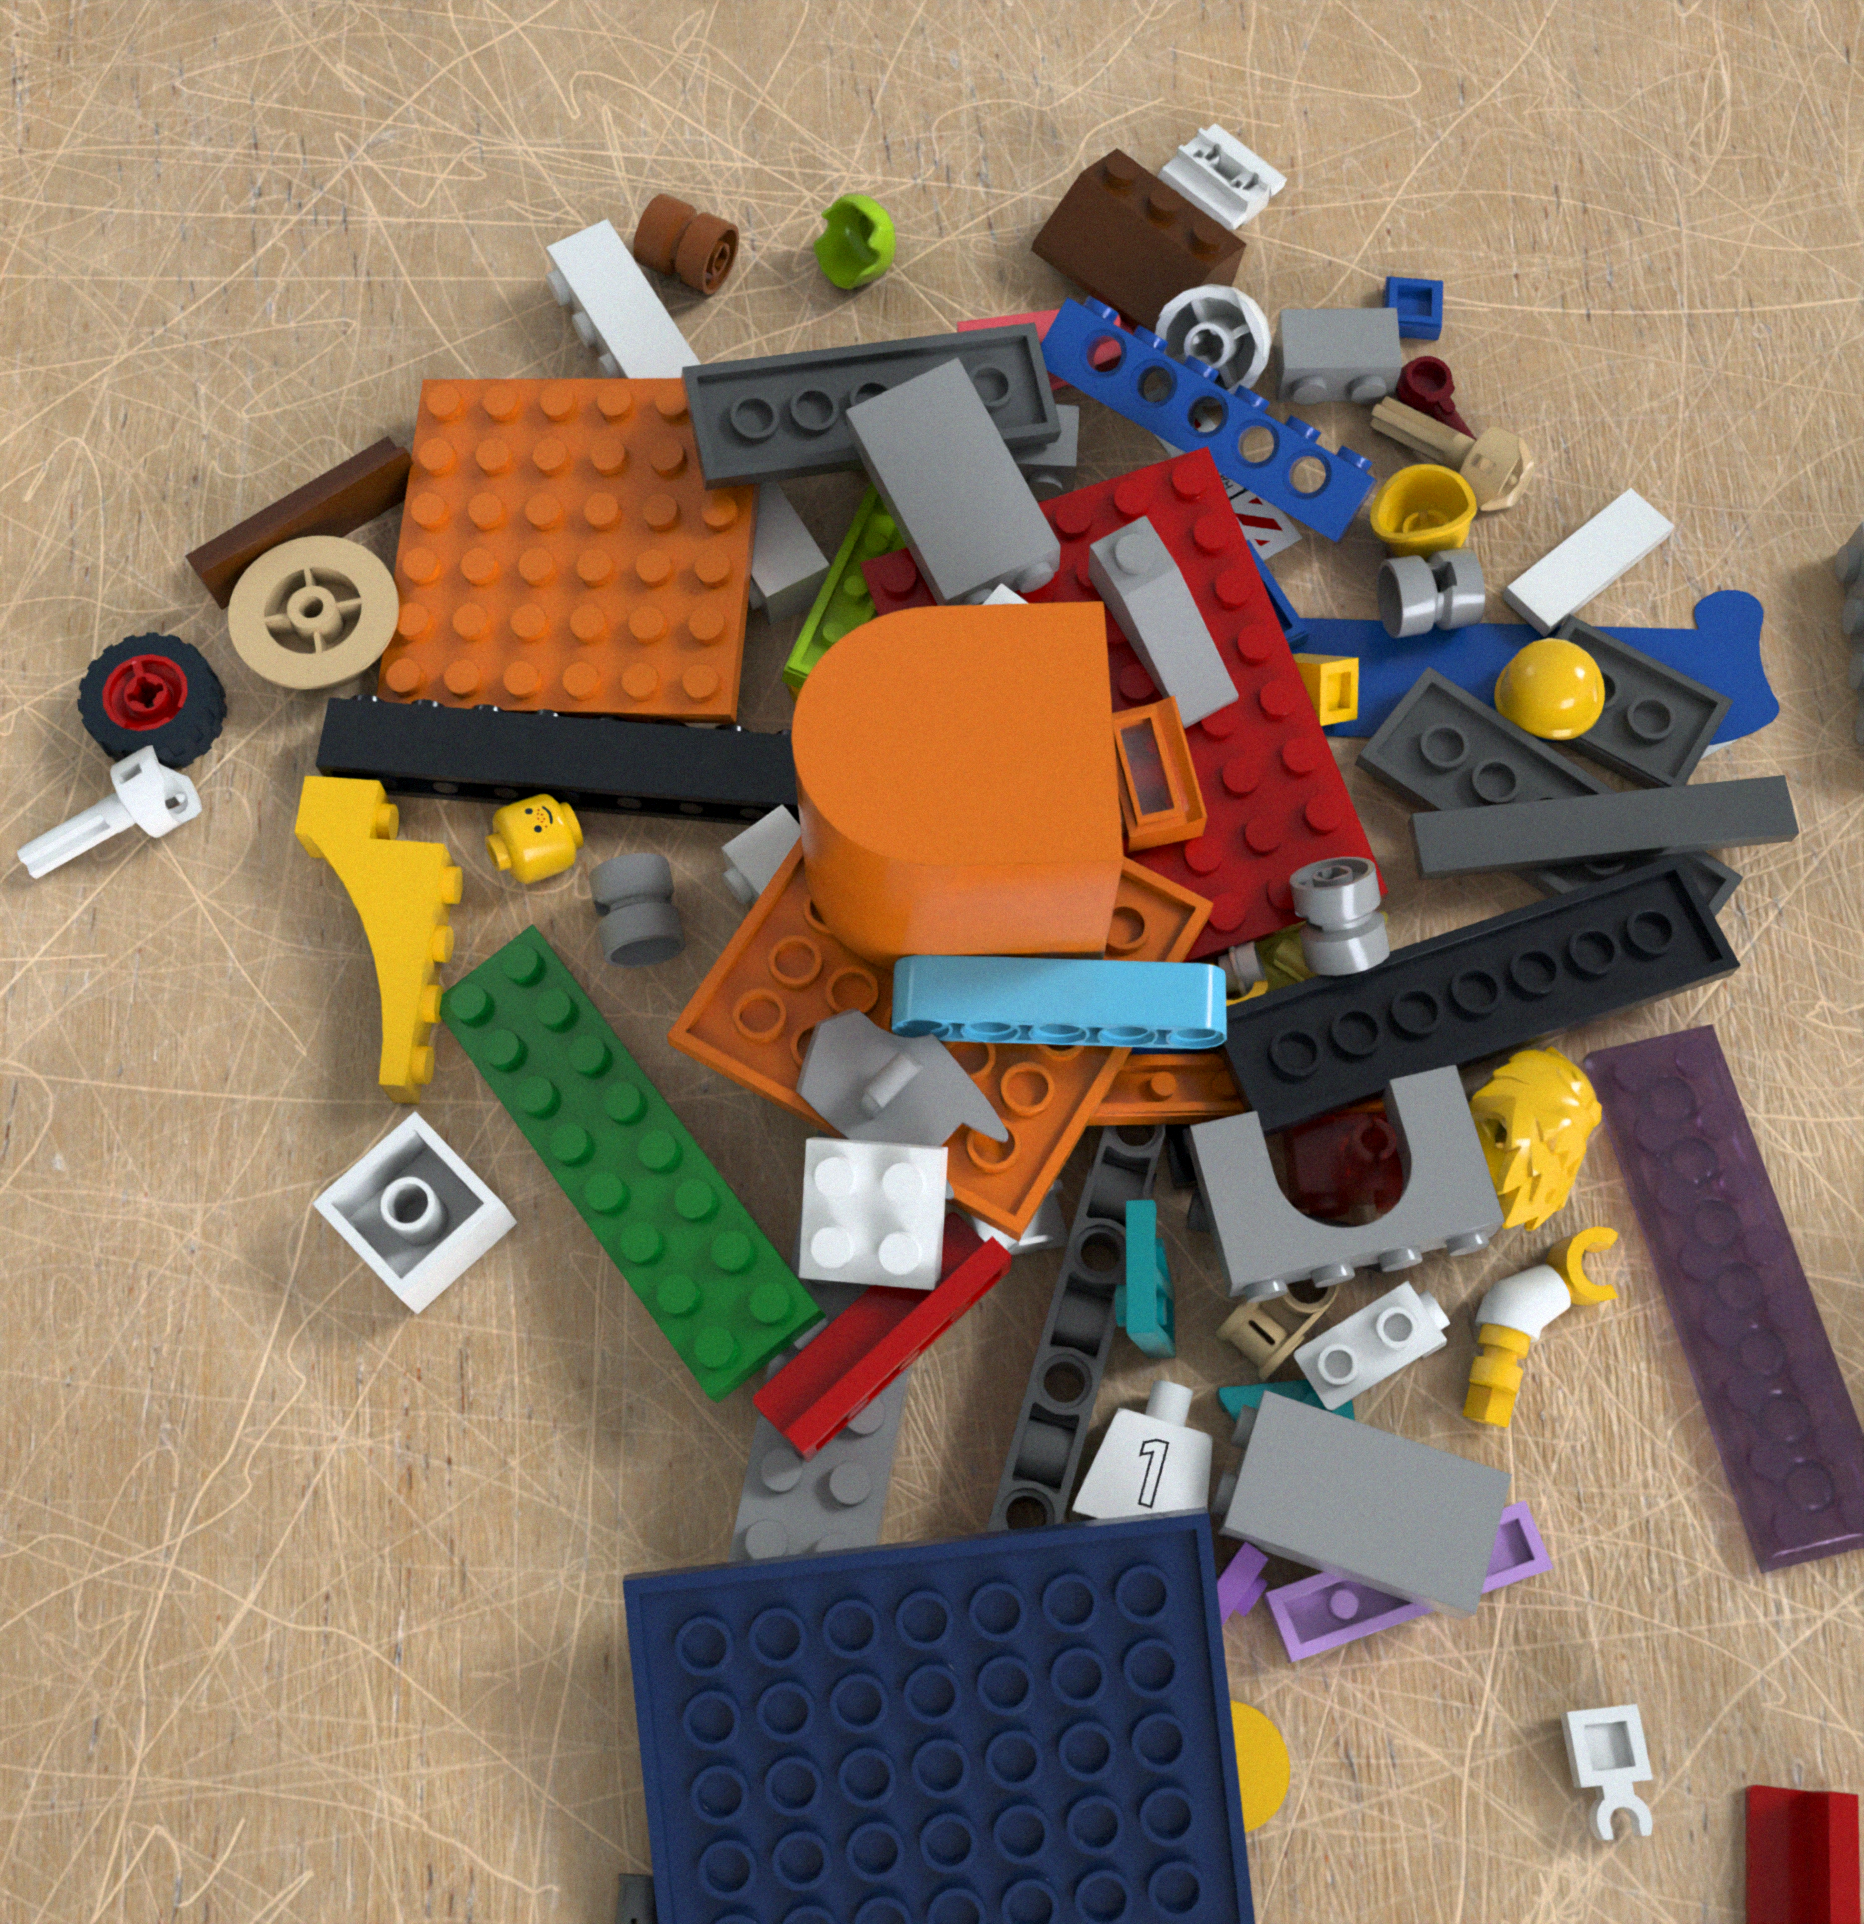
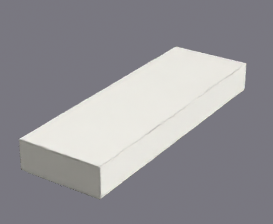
M1629 488L1507 586L1502 599L1543 637H1546L1564 623L1569 614H1575L1667 539L1674 525L1632 488Z

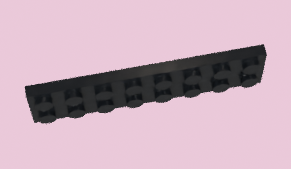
M1681 854L1390 951L1389 956L1382 963L1370 969L1337 976L1319 975L1226 1006L1227 1040L1223 1044L1218 1045L1217 1048L1245 1112L1257 1111L1265 1138L1381 1098L1391 1079L1456 1065L1457 1070H1461L1732 976L1741 965Z

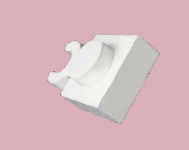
M1632 1704L1560 1713L1574 1788L1595 1786L1597 1799L1591 1806L1589 1823L1596 1839H1613L1610 1817L1612 1812L1619 1807L1629 1814L1634 1836L1651 1835V1813L1647 1805L1639 1797L1635 1796L1632 1782L1653 1780L1638 1705Z

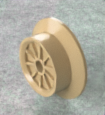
M334 536L302 537L270 549L255 560L243 573L230 598L227 617L229 634L234 648L244 663L257 675L271 683L293 689L322 690L338 688L359 679L368 672L388 646L398 622L399 596L387 567L373 552L364 546Z

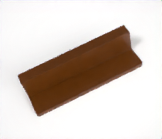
M387 436L185 555V557L222 610L229 606L233 590L243 573L255 560L270 549L302 537L334 536L343 538L403 502L406 497L410 466L413 464L410 454L404 446L397 448L390 437Z

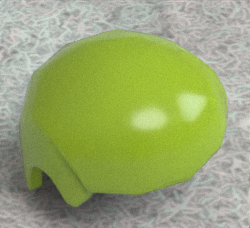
M849 193L841 196L831 207L821 213V217L827 219L828 223L825 232L814 241V253L822 273L835 287L852 290L879 279L888 271L896 251L895 227L888 212L875 199L866 195Z

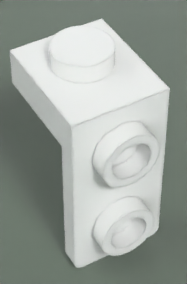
M1406 1281L1294 1352V1358L1324 1406L1328 1410L1333 1411L1422 1356L1424 1359L1444 1347L1447 1339L1441 1332V1329L1448 1326L1450 1322L1428 1289L1417 1295L1409 1281Z

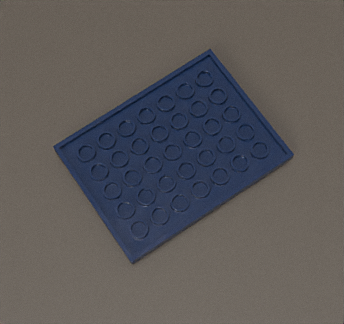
M1205 1507L625 1574L622 1582L658 1924H1255L1210 1516Z

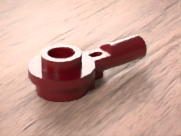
M1432 356L1418 357L1403 366L1395 389L1399 401L1423 414H1430L1433 419L1477 441L1455 409L1456 405L1451 399L1455 386L1453 385L1452 373L1449 367L1442 360Z

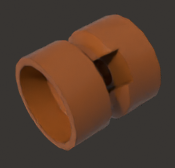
M666 193L658 194L646 207L638 223L634 237V258L640 265L664 276H671L675 272H679L680 283L706 295H711L721 288L734 265L739 246V230L735 224L709 212H702L697 215V210L689 203Z

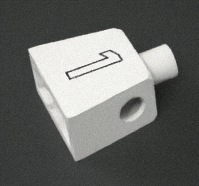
M1154 1380L1145 1415L1118 1408L1072 1506L1069 1519L1088 1521L1200 1507L1207 1509L1213 1439L1207 1433L1184 1427L1193 1396L1192 1390L1172 1382Z

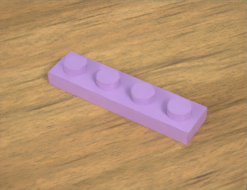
M1526 1501L1503 1508L1481 1594L1553 1569ZM1326 1572L1263 1594L1288 1664L1434 1612L1432 1609Z

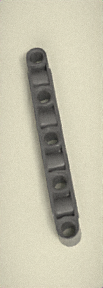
M1166 1123L1162 1125H1140L1148 1132L1150 1141L1141 1146H1130L1118 1137L1116 1129L1121 1125H1105L1097 1155H1093L986 1532L1010 1530L1006 1522V1513L1014 1504L1021 1502L1037 1506L1043 1514L1045 1525L1062 1524L1117 1323L1115 1313L1116 1286L1126 1285V1201L1151 1199L1157 1173L1154 1172L1165 1136ZM1094 1244L1103 1245L1114 1254L1116 1266L1105 1272L1094 1271L1083 1262L1081 1251ZM1066 1371L1074 1375L1079 1381L1081 1395L1074 1401L1067 1403L1058 1402L1052 1399L1046 1392L1044 1386L1045 1378L1053 1372Z

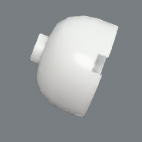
M1207 284L1188 289L1166 304L1159 315L1161 317L1157 322L1155 334L1169 342L1164 354L1182 365L1188 355L1220 372L1214 383L1233 395L1239 384L1247 389L1254 386L1268 363L1272 341L1268 320L1257 302L1238 288ZM1156 370V374L1170 392L1172 379L1167 370ZM1208 399L1199 405L1211 407L1220 405L1218 400Z

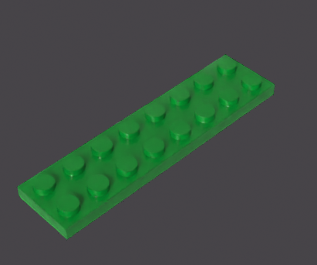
M533 924L442 994L439 1015L711 1400L718 1404L827 1316L543 934Z

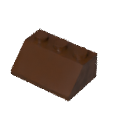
M1116 148L1080 173L1033 241L1031 251L1090 296L1118 312L1120 318L1136 330L1138 325L1155 334L1157 322L1161 317L1159 315L1164 306L1182 292L1207 284L1232 287L1247 244L1181 196L1176 190L1139 165L1134 159Z

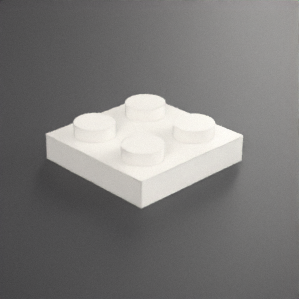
M824 1137L806 1139L799 1278L935 1290L941 1285L948 1147Z

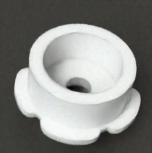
M1254 941L1236 947L1232 946L1228 948L1229 954L1218 957L1219 967L1225 971L1226 990L1228 993L1240 991L1241 996L1245 997L1252 990L1254 982L1267 980L1260 954Z

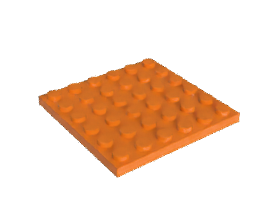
M681 378L423 379L411 456L413 464L409 470L393 579L399 596V617L393 637L382 653L376 697L385 702L411 704L412 701L418 699H427L439 702L445 707L472 709L473 706L479 704H488L502 708L505 712L532 714L540 709H548L564 714L567 717L593 719L597 715H615L625 719L627 722H656L662 719H670L682 723L736 724L761 483L705 491Z
M801 835L667 1034L669 1045L833 1138L848 1139L824 1120L796 1092L800 1071L816 1022L851 1008L860 1010L876 1026L896 1035L891 1029L894 972L877 966L857 955L845 946L825 924L813 903L808 889ZM1123 856L1124 861L1103 960L1182 963L1209 918L1214 903ZM940 1041L987 1098L1008 1132V1140L1002 1143L961 1124L941 1147H948L946 1178L954 1191V1198L952 1200L945 1199V1201L1019 1242L1133 1047Z

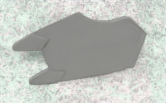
M851 1008L816 1022L800 1071L796 1092L824 1120L849 1140L941 1147L961 1124L996 1141L1004 1143L1008 1140V1132L987 1098L933 1033L921 1037L894 1035L876 1026L856 1008ZM946 1178L945 1199L952 1200L954 1198V1191Z

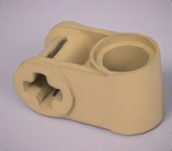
M1286 1284L1288 1293L1280 1297L1255 1303L1247 1302L1246 1298L1224 1321L1214 1335L1220 1341L1229 1339L1259 1367L1257 1376L1265 1382L1304 1341L1305 1338L1303 1336L1326 1313L1338 1295L1339 1284L1321 1287V1300L1312 1304L1301 1303L1295 1299L1289 1291L1288 1284Z

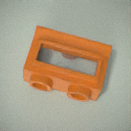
M1175 695L1154 704L1112 713L1121 834L1123 833L1127 853L1203 836L1207 813Z

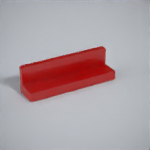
M949 1213L944 1217L941 1285L935 1290L872 1285L753 1396L755 1407L797 1453L809 1463L1010 1272L1012 1255L993 1236L985 1242L957 1213Z
M1764 1785L1747 1786L1745 1790L1746 1924H1861L1858 1795L1833 1791H1804Z

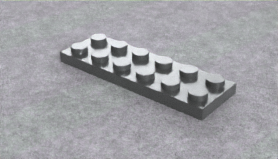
M1035 322L682 367L681 382L705 491L866 469L849 437L845 410L955 358H959L1008 449L1057 442L1062 430Z
M1429 666L1362 749L1355 762V765L1424 812L1616 793V791ZM1705 851L1511 871L1551 898L1681 854L1714 917L1717 916L1744 878Z

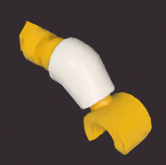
M1596 1226L1561 1238L1551 1247L1546 1258V1264H1540L1494 1283L1484 1296L1474 1323L1477 1327L1481 1328L1477 1345L1484 1349L1482 1356H1475L1473 1358L1468 1377L1470 1386L1462 1416L1486 1425L1508 1428L1523 1370L1516 1366L1517 1360L1527 1358L1530 1342H1537L1541 1329L1566 1311L1571 1303L1574 1305L1590 1306L1618 1298L1611 1284L1600 1286L1591 1283L1584 1275L1581 1265L1584 1250L1598 1253L1611 1248L1619 1237L1616 1231L1611 1228Z

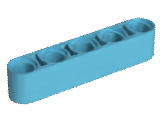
M912 955L903 957L894 964L891 1029L893 1033L902 1037H921L933 1033L939 1041L1204 1049L1218 1046L1227 1040L1225 971L1220 967L1201 963Z

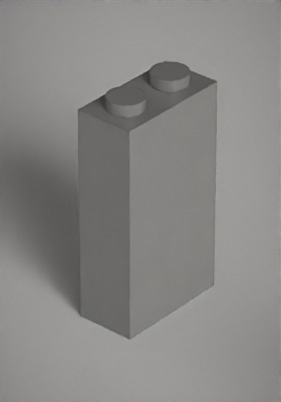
M955 358L845 410L849 437L938 606L983 605L1001 583L1013 592L1020 589L1022 593H1029L1046 585L1054 577V572L1059 571L1061 546L959 358Z
M1266 1390L1258 1398L1254 1408L1242 1405L1231 1439V1445L1242 1448L1235 1474L1222 1472L1210 1512L1222 1516L1217 1531L1218 1535L1240 1543L1246 1541L1260 1550L1460 1620L1476 1615L1512 1474Z

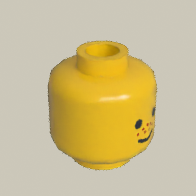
M538 794L496 810L492 821L493 834L486 836L484 839L489 858L496 871L500 872L507 869L510 875L522 884H531L569 870L575 863L576 850L583 848L584 845L582 831L571 806L567 802L558 803L548 794Z

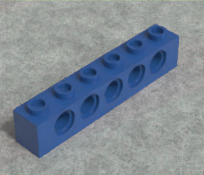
M1088 295L1083 306L1069 297L1066 298L1041 343L1046 370L1185 453L1208 446L1220 474L1329 539L1341 543L1378 482L1377 479L1367 474L1373 464L1371 461L1344 445H1341L1336 455L1315 443L1321 434L1320 431L1293 415L1289 416L1285 425L1264 413L1270 402L1240 384L1234 395L1214 383L1220 372L1191 355H1188L1183 365L1165 355L1164 351L1169 342L1144 327L1138 325L1133 335L1113 324L1119 313ZM1106 341H1117L1121 348V359L1118 365L1111 371L1099 372L1094 362L1096 350ZM1156 370H1167L1172 379V387L1169 394L1161 401L1149 402L1144 394L1146 378ZM1208 399L1218 400L1223 410L1220 424L1212 431L1200 432L1195 427L1193 421L1196 407ZM1257 429L1269 430L1274 439L1272 453L1264 461L1250 462L1243 451L1246 437ZM1307 459L1320 460L1326 474L1322 486L1311 493L1300 492L1295 486L1293 479L1296 467Z

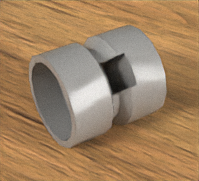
M1460 547L1435 551L1428 557L1427 562L1419 555L1386 559L1379 564L1376 582L1377 602L1384 628L1390 637L1401 638L1425 634L1432 629L1434 623L1442 630L1477 625L1481 621L1485 608V585L1480 563L1471 548Z
M650 853L629 854L605 861L592 869L588 878L596 913L604 917L598 924L604 959L607 964L620 968L646 967L672 959L684 950L686 943L678 908L671 905V896L675 890L668 859L661 855Z
M1361 857L1325 859L1302 867L1291 875L1289 884L1295 915L1307 918V922L1300 927L1299 935L1305 966L1311 972L1335 976L1353 974L1370 969L1382 963L1389 956L1390 947L1385 918L1379 911L1374 910L1380 905L1381 896L1375 864L1372 861Z

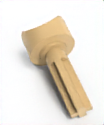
M1389 396L1384 397L1381 405L1376 404L1371 413L1374 418L1369 425L1370 428L1456 472H1460L1459 474L1470 485L1476 498L1477 508L1480 510L1492 511L1513 507L1524 493L1534 474L1536 465L1524 439L1501 426H1491L1475 441Z

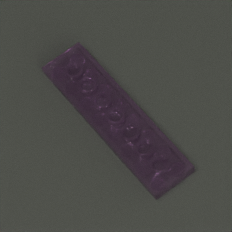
M1713 1024L1589 1052L1583 1059L1591 1085L1596 1093L1597 1102L1602 1106L1601 1114L1760 1573L1864 1548V1434Z

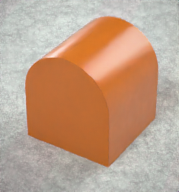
M1104 601L910 608L889 613L864 623L832 645L819 659L804 682L796 702L792 720V748L805 876L813 903L832 933L857 955L893 972L894 964L897 960L912 955L1103 960L1124 861Z

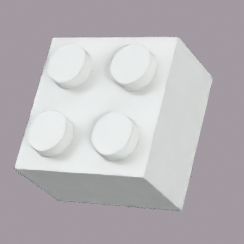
M416 1111L312 1202L317 1210L389 1288L417 1315L518 1223L501 1200Z

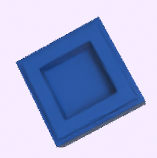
M1386 276L1383 286L1382 308H1397L1399 337L1426 340L1439 339L1442 330L1443 281Z

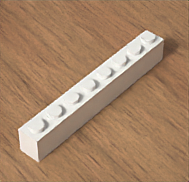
M608 219L546 247L552 267V272L545 275L549 288L561 307L569 304L575 313L571 316L572 322L584 346L589 348L595 345L601 355L598 358V363L604 378H681L682 367L701 365ZM776 481L764 482L760 485L748 609L753 611L759 608L771 627L814 605L830 571V564Z

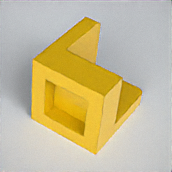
M1306 653L1292 654L1321 726L1358 719L1359 658Z

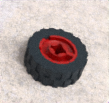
M158 632L146 633L145 636L139 637L132 635L123 638L124 641L115 646L113 644L103 650L104 653L97 660L93 659L87 667L89 671L85 679H81L79 685L81 697L77 699L78 710L84 717L81 719L83 725L108 757H112L118 763L140 749L152 745L158 762L169 769H174L180 766L185 768L193 764V760L202 754L204 756L212 748L211 743L214 739L220 737L223 730V718H227V706L224 703L226 694L223 686L198 649L191 643H183L180 637L171 634L168 637L160 636ZM155 697L152 700L154 706L146 708V702L149 699Z

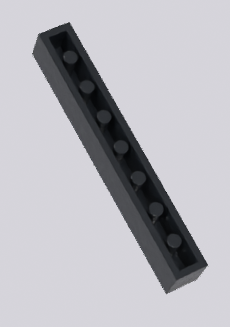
M358 694L352 696L351 699L329 697L315 764L323 777L380 781L386 794L391 796L510 805L538 794H548L558 803L567 802L573 811L748 826L754 825L783 804L800 825L791 729L781 730L776 734L749 732L741 726L731 724L719 725L715 729L688 727L680 721L662 719L654 722V724L627 722L625 719L615 715H597L593 719L567 717L564 714L548 709H540L532 714L505 712L502 708L488 704H479L473 706L472 709L445 707L439 702L427 699H418L412 701L411 704L385 702L372 695Z

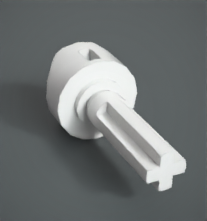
M146 746L111 766L110 774L117 793L108 795L94 806L25 844L21 849L17 850L20 861L27 865L29 874L38 879L116 833H121L135 823L154 838L161 837L195 818L202 811L200 798L192 781L188 776L161 765L158 762L153 746ZM178 802L181 804V805H179V806H177V807L168 809V808H170L171 806L177 804Z

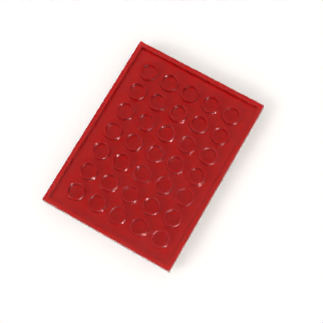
M1208 446L1038 503L1061 546L1059 571L1054 572V577L1046 585L1035 591L1022 593L1019 589L1014 593L1028 603L1103 601L1088 577L1090 545L1146 515L1177 564L1239 695L1237 701L1184 729L1207 813L1203 836L1127 853L1122 833L1123 856L1214 903L1209 918L1182 963H1199L1228 953V948L1232 946L1236 947L1250 941L1258 943L1300 928L1307 922V918L1295 915L1289 881L1291 875L1298 869L1314 862L1338 857L1369 859L1375 864L1381 900L1385 899L1388 889ZM907 547L860 562L861 572L877 617L910 608L938 606ZM1104 603L1112 713L1164 700ZM1152 731L1122 738L1142 815L1172 809Z

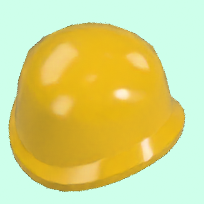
M1432 464L1413 465L1396 472L1380 488L1371 506L1370 526L1375 536L1386 541L1392 552L1398 557L1419 555L1427 562L1428 557L1435 551L1462 547L1468 536L1472 518L1477 511L1476 498L1470 485L1456 471Z
M1554 638L1534 641L1522 648L1502 670L1494 691V703L1499 714L1531 735L1552 740L1573 739L1591 729L1602 713L1605 698L1603 678L1594 659L1579 646L1567 640Z

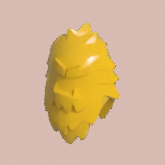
M1552 1046L1546 1048L1545 1052L1531 1049L1510 1057L1508 1064L1494 1070L1485 1087L1476 1092L1468 1103L1505 1220L1501 1225L1504 1229L1525 1222L1524 1229L1533 1231L1548 1219L1553 1212L1564 1208L1568 1194L1575 1183L1576 1174L1587 1151L1586 1141L1593 1128L1600 1123L1602 1118V1106L1597 1102L1596 1093L1587 1076L1573 1062Z

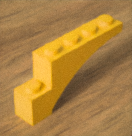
M305 776L294 834L309 856L323 858L345 885L361 917L374 955L381 994L383 1034L378 1084L393 1103L419 1105L422 1084L429 1085L434 1072V1049L428 1045L432 1023H440L442 1018L439 1015L444 990L442 985H438L441 964L449 963L453 953L454 933L452 926L448 925L451 904H459L462 897L461 867H456L443 843L395 840L399 827L398 807L396 804H392L380 781Z

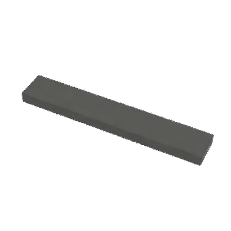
M1785 775L1413 813L1408 820L1419 880L1791 842L1799 834Z

